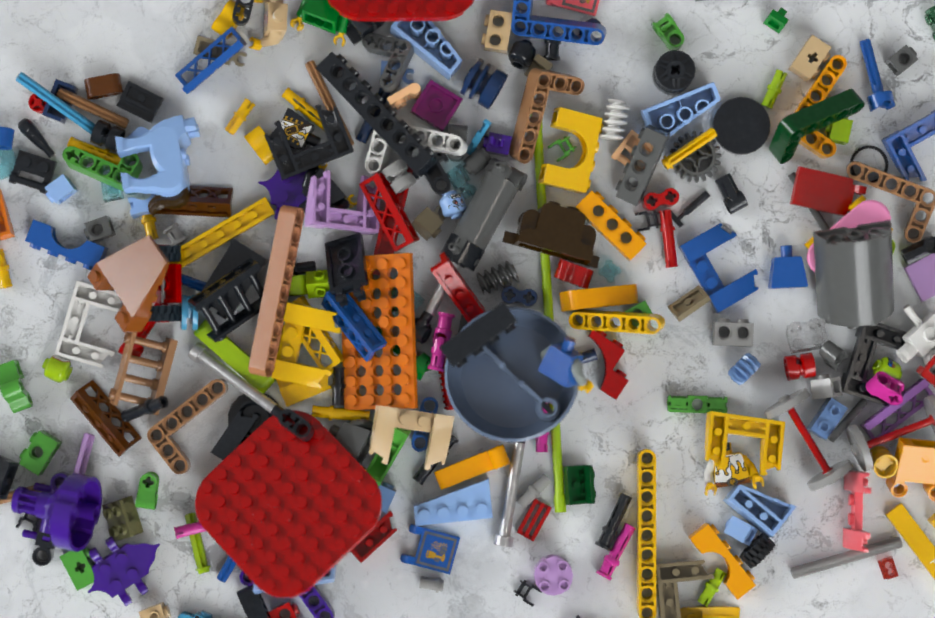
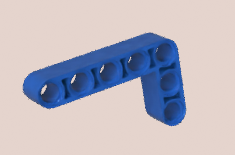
M514 0L511 29L518 36L588 45H600L606 36V28L602 24L532 15L533 0ZM525 3L527 5V9L522 10L521 8H519L518 4ZM517 22H523L526 27L519 28ZM542 24L545 30L540 31L535 25ZM560 26L564 32L558 33L554 27ZM578 28L583 34L576 35L573 30ZM598 31L601 33L602 36L600 38H596L593 36L592 32Z

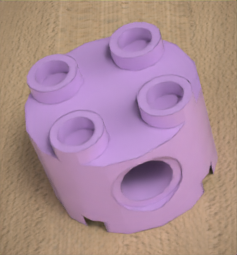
M552 554L544 556L534 567V579L541 592L547 595H559L570 588L573 579L572 569L569 563L561 556Z

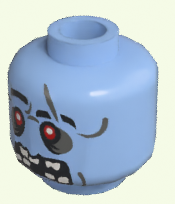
M456 190L442 194L439 204L443 216L451 217L452 220L461 218L462 213L466 210L463 195L457 193Z

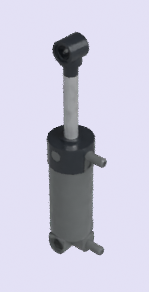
M492 158L486 166L484 178L440 252H445L458 272L461 267L474 272L518 190H522L527 181L526 173L496 158ZM440 283L437 285L420 318L416 317L415 337L416 341L420 344H424L430 337L432 325L429 323L446 295Z

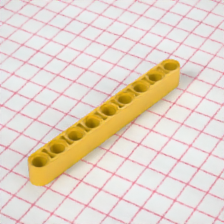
M642 449L637 454V613L640 618L656 617V455L649 449ZM646 452L651 454V460L648 463H644L641 459L642 455ZM644 472H650L651 480L649 482L642 481L641 477ZM645 491H649L651 499L645 502L642 500V494ZM648 510L651 512V518L644 521L642 513ZM645 530H650L652 534L648 540L642 539L641 536ZM646 549L651 550L652 553L649 559L642 558V552ZM644 569L651 570L652 573L649 578L642 577ZM645 588H650L652 591L651 595L647 598L642 597V591ZM647 607L650 608L652 611L651 615L643 617L642 610Z

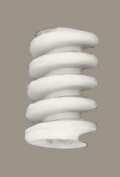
M608 99V102L612 105L606 106L609 112H606L604 117L608 120H603L602 124L606 127L601 128L604 134L599 137L612 141L622 140L624 137L619 135V133L625 132V129L621 128V125H627V122L622 119L629 117L624 110H630V107L623 101Z

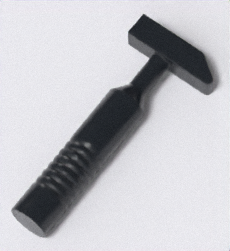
M704 191L678 217L671 211L672 220L679 228L683 226L680 219L692 213L710 197V194Z

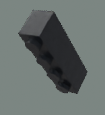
M502 302L439 348L453 368L456 366L460 368L468 362V357L471 355L476 357L482 353L485 345L488 343L493 345L500 340L499 335L504 332L508 334L516 328L517 320L506 304Z

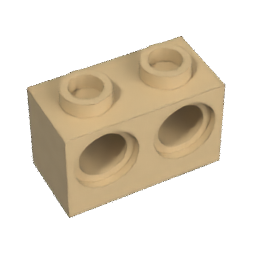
M490 10V15L486 14L484 26H488L487 34L483 33L481 45H485V51L507 54L512 13ZM501 18L504 23L502 26H495L493 20ZM498 37L501 42L498 45H492L490 39Z

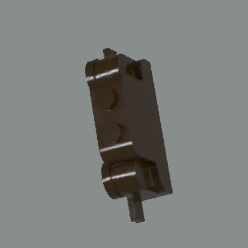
M554 201L544 204L538 211L530 209L522 213L518 218L517 233L505 230L502 240L504 243L593 268H598L600 257L593 255L596 231L592 226L585 225V215L575 207H562L560 203Z

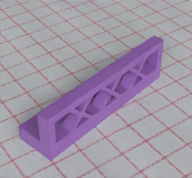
M919 379L902 392L903 401L901 404L891 405L888 403L887 406L881 408L860 424V426L870 439L891 432L924 406L923 401L916 400V396L922 390H925L928 395H932L933 392L928 387L930 384L926 379ZM911 401V410L909 412H901V406ZM892 413H897L895 423H886L888 416ZM880 424L882 425L881 433L875 437L870 430Z

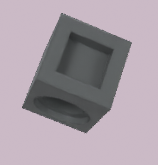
M905 45L886 60L885 64L897 77L918 60L916 57L917 53L912 47ZM900 55H903V56L906 57V59H907V63H906V64H902V63L899 61V56H900Z
M108 216L84 223L86 227L84 229L85 236L91 242L95 243L116 235L111 219ZM97 225L103 227V231L99 235H96L94 232Z

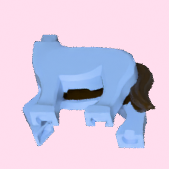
M183 115L174 116L162 120L153 126L151 130L138 127L126 138L115 136L117 153L120 158L150 151L152 162L158 172L144 179L134 178L128 173L120 172L122 187L126 194H151L145 200L128 197L131 205L130 215L133 219L148 214L155 216L163 208H181L189 201L190 180L187 166L190 165V158L186 154V150L191 144L190 138L200 137L199 126L196 124L194 117L185 119Z

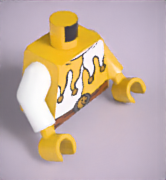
M727 442L724 470H719L717 468L719 464L710 460L704 471L706 486L704 494L706 496L708 495V490H712L715 496L717 488L751 483V480L754 489H757L756 482H760L764 486V479L759 476L753 462L746 455H742L741 452L732 453L731 442Z

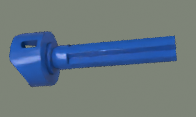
M865 39L860 41L873 92L872 95L867 97L869 110L872 112L878 107L889 110L895 107L892 91H883L884 88L871 40Z

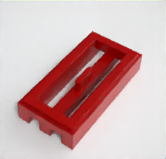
M534 499L517 533L534 541L552 507ZM536 504L540 505L525 532L522 531ZM545 508L546 511L544 512L541 520L539 521L535 531L533 532L532 536L529 535L542 509Z

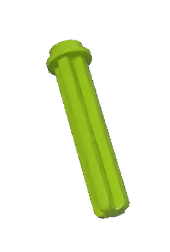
M195 512L185 515L186 524L198 522ZM201 533L190 535L197 566L195 570L198 571V574L209 572L211 566L207 562Z

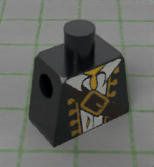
M287 108L281 121V126L290 148L304 151L307 144L312 147L319 145L321 138L312 134L315 129L314 125L292 109Z

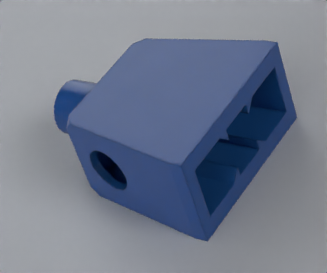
M792 245L780 246L781 257H774L771 260L768 289L808 287L802 256L792 257Z

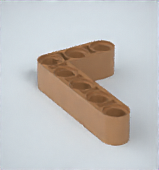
M534 68L529 72L509 149V154L513 159L523 164L532 160L549 91L579 95L583 92L585 86L582 79L570 74Z
M859 161L850 162L846 168L850 178L915 202L904 229V236L912 243L920 241L935 207V191ZM851 166H860V173L852 175L849 171ZM877 172L879 174L878 180L875 182L869 181V173ZM889 179H895L897 185L895 188L889 189L886 187V182ZM907 186L915 187L913 195L908 196L904 193ZM929 192L933 194V200L927 203L923 201V195ZM920 210L926 212V217L923 220L915 218V214ZM913 228L917 229L919 232L918 236L910 238L908 231Z
M215 379L149 429L147 433L148 440L175 474L188 472L191 462L171 436L226 394L228 385L224 380ZM217 382L223 386L221 393L214 391V385ZM201 394H205L208 398L205 405L199 403V396ZM186 406L192 408V415L189 417L183 413ZM170 418L176 419L177 426L175 428L169 427L168 421ZM156 429L162 433L160 440H156L153 437V432ZM166 445L173 447L172 455L165 453ZM178 460H182L185 463L183 471L176 467Z

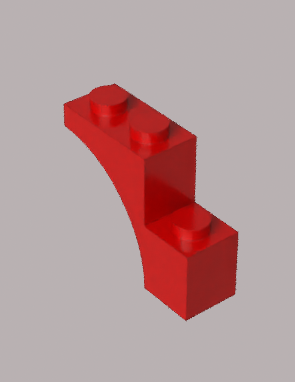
M591 330L588 337L601 350L605 363L604 378L599 390L616 400L629 381L625 378L627 376L619 369L613 370L625 352L622 349L623 344L615 339L610 341L605 338L607 334L603 331Z

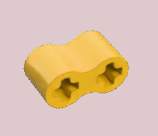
M229 0L226 3L222 12L212 24L211 29L220 35L231 26L235 29L238 26L232 20L235 6L234 0ZM242 7L240 14L236 15L239 17L238 20L242 21V19L244 18L243 14L245 8ZM232 32L228 36H226V39H229L233 35Z
M258 125L246 134L244 138L263 163L267 165L273 160V156L264 136L265 132Z

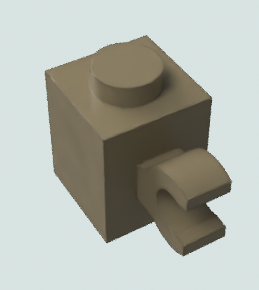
M440 205L434 211L427 206L411 223L414 229L426 241L431 237L436 238L442 231L440 227L447 217L438 213L441 208Z

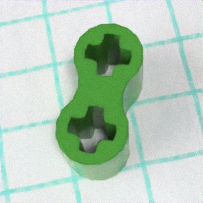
M20 378L0 385L2 396L8 402L13 413L33 407L31 396L23 386Z

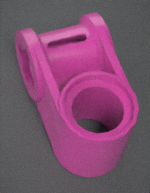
M879 371L866 383V389L871 395L891 405L902 403V391L905 387L902 381L891 377L883 371Z

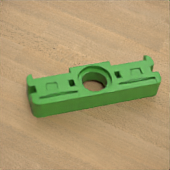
M668 395L667 411L683 413H707L714 411L727 413L726 405L728 399L725 396L722 399V397L687 395V398L686 396H672L671 398V395ZM694 399L702 401V407L699 410H695L692 407Z

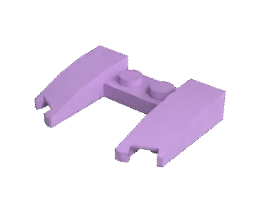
M324 171L323 177L318 179L316 175L311 177L306 203L305 227L348 230L367 235L379 233V221L360 186L356 211L331 208V171ZM361 176L360 183L365 181L369 177ZM366 185L369 193H376L377 186L372 188L370 185ZM378 198L376 206L380 210V199Z

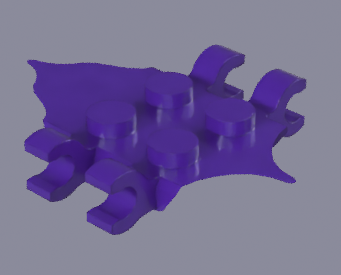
M277 169L272 178L267 181L258 182V184L263 185L269 191L271 204L277 206L274 219L278 220L279 211L283 205L299 207L307 199L302 193V183L307 171L282 181Z
M111 536L105 540L106 545L112 551L110 554L102 557L96 547L89 551V555L95 564L92 566L94 583L88 593L102 591L109 594L112 598L119 595L123 604L128 606L132 603V599L125 589L135 584L142 596L149 592L148 587L141 578L149 574V568L155 560L156 550L160 544L150 545L141 543L131 545L126 543L119 547Z

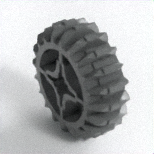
M696 131L692 132V137H690L688 132L684 134L685 139L679 136L678 141L681 144L674 142L673 146L677 149H671L670 152L674 153L697 137ZM712 140L704 145L709 153L702 152L700 149L695 151L701 157L697 161H693L694 159L690 157L694 152L681 160L689 162L693 172L686 169L682 162L679 161L673 165V168L678 167L674 173L678 174L681 171L683 174L680 176V179L687 175V182H691L692 177H694L695 183L699 182V177L704 182L706 181L705 174L711 178L713 176L711 171H718L714 165L721 164L719 160H715L721 157L720 153L715 154V151H718L720 147L712 146L716 143V140ZM710 159L709 166L704 171L699 172L700 162Z

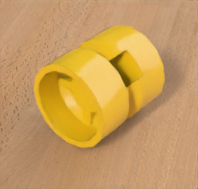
M876 446L870 449L874 464L872 470L876 475L881 478H890L895 475L899 465L891 452L884 446Z

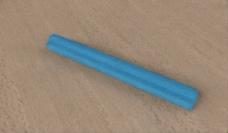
M20 72L16 77L18 83L92 134L96 124L25 73Z

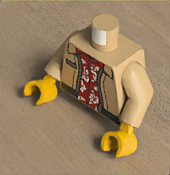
M254 0L255 3L265 2L263 38H249V41L253 42V45L249 46V48L261 50L262 47L279 44L287 31L288 4H284L283 0Z

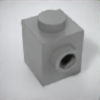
M829 374L817 375L818 379L810 380V391L813 399L832 398L843 395L840 376L829 377Z

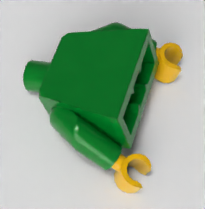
M302 0L296 13L297 18L290 21V26L294 28L295 24L299 22L297 31H302L304 22L333 34L338 32L333 42L336 45L337 40L342 38V47H344L346 40L343 36L347 31L349 19L341 16L337 10L330 6L327 0Z

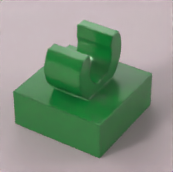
M782 7L778 12L773 9L763 24L779 34L789 20L784 17L787 11Z

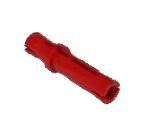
M671 210L659 211L661 220L660 232H662L666 268L678 267L673 232L675 226L672 223Z

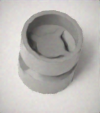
M402 159L393 162L382 170L386 180L391 181L390 186L395 194L401 193L417 182L412 173L407 172L408 167Z

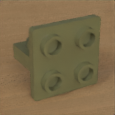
M132 496L102 505L103 516L109 526V535L115 541L143 532Z

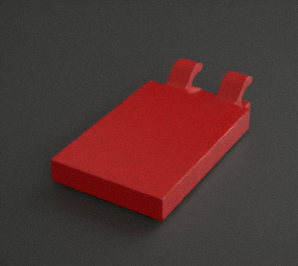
M799 166L797 167L790 204L844 217L847 212L851 211L848 206L852 203L853 195H865L867 187L853 185L854 179Z

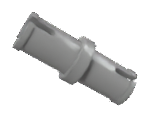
M542 474L532 486L529 485L527 487L528 490L516 501L523 509H526L536 497L539 498L541 496L540 493L552 482L546 475Z

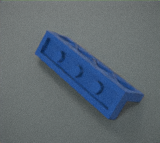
M233 26L175 75L184 87L182 89L186 94L196 89L247 45L246 41ZM232 32L238 41L233 45H226V36ZM215 46L222 47V54L218 58L212 57V48ZM208 59V66L204 70L197 69L198 60ZM186 71H194V78L188 83L182 74Z
M330 291L326 292L321 305L325 310L337 312L338 315L333 316L335 323L341 327L342 332L366 362L370 361L376 351L386 346V340L348 293L346 294L348 305L340 307V302H336L335 295H332Z

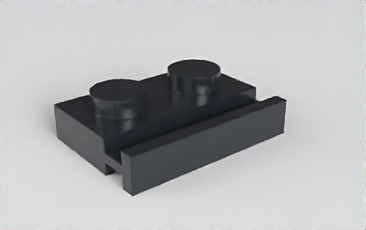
M128 81L116 106L152 123L164 99Z

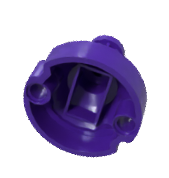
M73 473L65 479L54 493L36 492L28 490L26 487H17L12 496L11 509L14 513L32 514L37 518L47 520L54 546L79 552L90 542L94 527L99 521L102 506V488L96 477Z

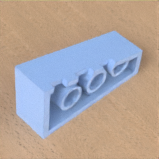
M395 21L391 25L390 33L394 37L409 41L414 48V53L447 80H450L461 67L463 60L432 21Z
M489 478L414 505L416 526L493 518Z

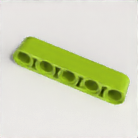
M205 318L193 334L248 383L264 394L276 379L271 378L272 375L264 377L251 374L248 368L250 356L229 337L226 336L224 340L217 341L216 343L209 339L207 334L212 331V328Z

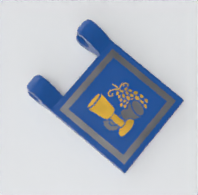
M410 524L409 532L419 534L421 537L415 557L403 553L400 558L401 562L450 575L460 537Z

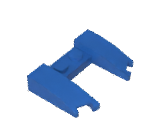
M935 110L904 129L881 139L896 168L906 180L913 177H919L920 181L927 180L911 147L935 134Z
M721 223L679 246L702 289L709 296L710 303L716 313L721 312L759 289L754 285V275H758L757 269L724 287L709 261L706 253L737 236L733 231L729 234L723 230Z

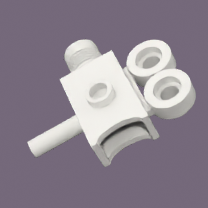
M908 304L903 310L915 326L902 336L905 344L896 351V354L905 363L914 356L923 357L924 364L926 365L935 355V349H933L935 347V312H929L920 319Z

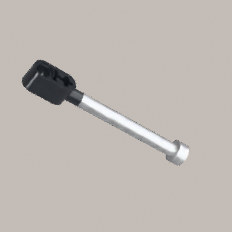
M201 342L196 343L191 348L188 354L191 360L195 363L201 361L275 416L287 431L301 441L312 439L314 430L306 420L290 409H283L209 354L208 347ZM287 417L291 418L295 422V425L293 426L292 423L286 421L285 419ZM302 427H308L306 434H299Z
M526 441L513 444L499 534L494 536V545L513 546L514 537H511L510 534Z

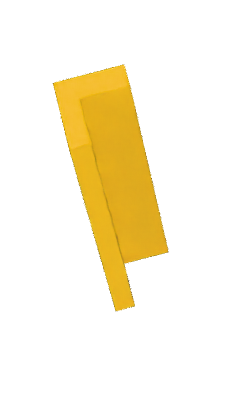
M301 296L293 301L294 303L311 306L305 296ZM310 327L309 334H303L302 343L319 368L330 370L344 361L343 354L328 331ZM311 338L319 340L321 343L320 350L312 349L310 346ZM322 354L328 355L333 363L324 367L321 362Z

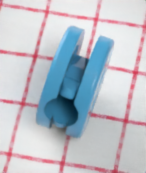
M182 295V303H180L181 330H187V318H191L192 330L198 329V312L192 309L187 300L192 298L191 296Z

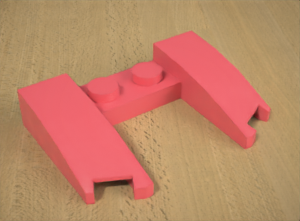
M850 470L844 475V490L851 491V494L848 495V504L851 506V513L848 514V524L851 525V528H843V547L868 552V548L864 547V545H867L870 533L862 530L863 493H871V487H865L868 486V479L865 478L869 477L870 473Z

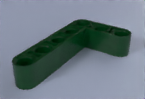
M848 89L784 117L779 122L769 146L770 152L780 164L788 162L793 157L801 137L856 114L864 107V101L854 89Z

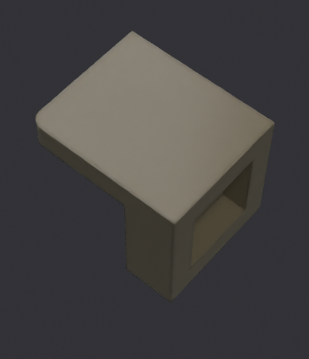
M537 54L524 75L528 77L529 72L534 68L551 70L553 64L540 54Z

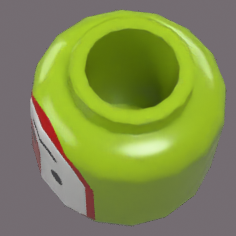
M53 355L50 359L46 358L42 365L45 377L57 383L67 381L73 370L70 361L58 355Z

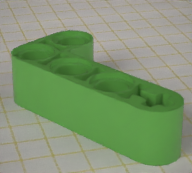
M73 146L65 148L62 154L69 168L121 191L124 190L122 182H120V172L128 173L132 177L138 178L143 169V164L137 154L123 157L118 165ZM132 161H136L134 165L129 166ZM93 163L91 167L87 168L88 164ZM110 170L108 174L103 175L105 171Z

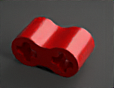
M668 188L662 193L650 192L643 197L642 206L647 211H653L659 206L671 207L678 202L679 193L673 188ZM668 193H670L671 196L674 195V199H672V202H670L669 199L666 200L665 198L668 195ZM649 197H651L652 200L656 201L653 204V207H651V204H647L646 202L649 200Z
M560 259L554 278L588 289L594 271Z

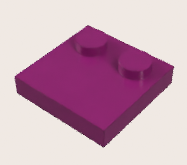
M430 79L410 113L443 132L463 99Z

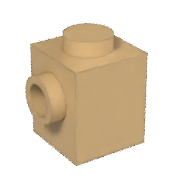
M164 602L142 609L139 611L140 618H169L171 612L168 605L165 606Z

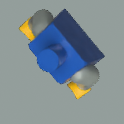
M565 337L563 343L549 345L541 352L542 362L538 368L539 372L565 388L579 385L578 390L583 391L585 389L586 393L593 389V383L584 376L583 356L573 349L576 342L574 338Z

